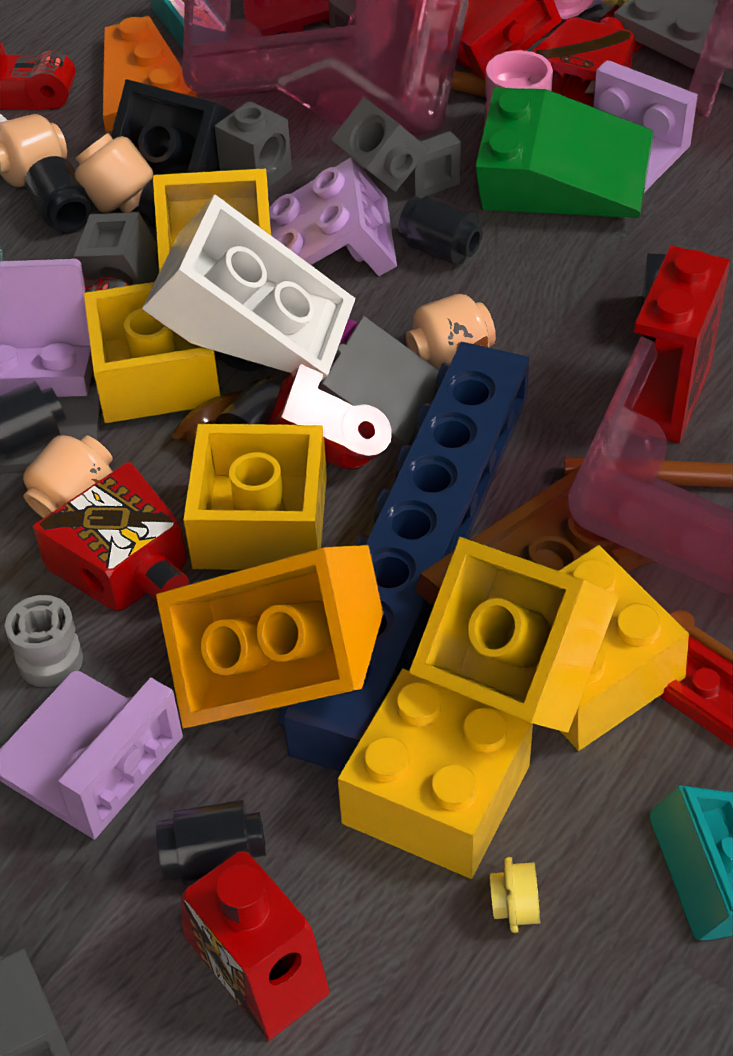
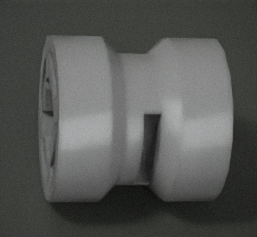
M36 595L25 598L11 609L6 617L4 626L10 646L14 651L19 673L27 683L36 687L52 688L60 685L71 672L79 671L82 666L83 653L78 636L75 633L76 628L70 607L62 599L52 595Z

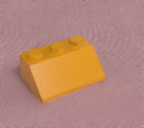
M369 545L323 547L156 594L183 729L362 689L383 616Z

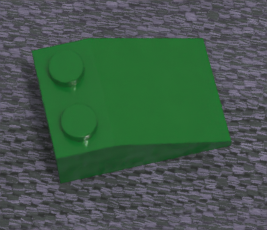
M494 88L475 167L482 210L640 218L653 143V130L547 89Z

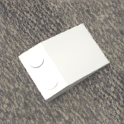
M214 194L177 235L142 309L191 344L292 373L302 364L323 374L322 381L329 374L356 298Z

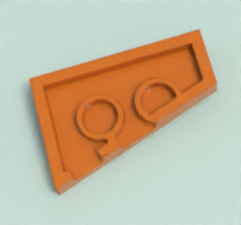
M149 15L141 18H126L119 24L105 27L103 120L106 132L113 130L126 79L197 98L195 87Z

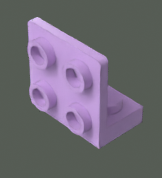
M607 60L596 70L593 107L653 130V143L645 193L690 147L698 94Z
M352 157L336 167L323 170L313 181L291 194L282 195L269 207L271 236L310 265L346 245L355 260L358 262L364 260L378 276L397 267L387 197Z
M79 260L0 261V395L33 381L37 382L41 391L52 387L57 397L88 395L93 374V363L84 293L86 292L82 266Z
M81 671L71 672L0 748V781L95 840L183 738L173 690L150 677L133 697L126 698Z

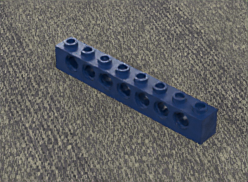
M461 341L451 364L442 363L436 379L435 398L432 404L424 403L419 411L415 429L416 438L412 446L404 445L399 453L395 469V483L391 490L384 488L378 497L374 512L375 525L370 536L362 534L356 546L369 545L383 610L382 620L362 689L280 707L278 722L280 726L285 727L288 755L290 757L342 772L401 670L410 671L433 609L431 604L415 592L420 574L453 552L459 537L469 538L527 400L528 356Z

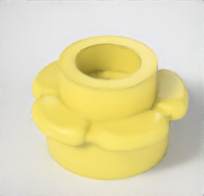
M507 857L504 860V872L490 873L494 919L508 918L512 933H519L518 925L540 924L535 862L513 864L512 857Z

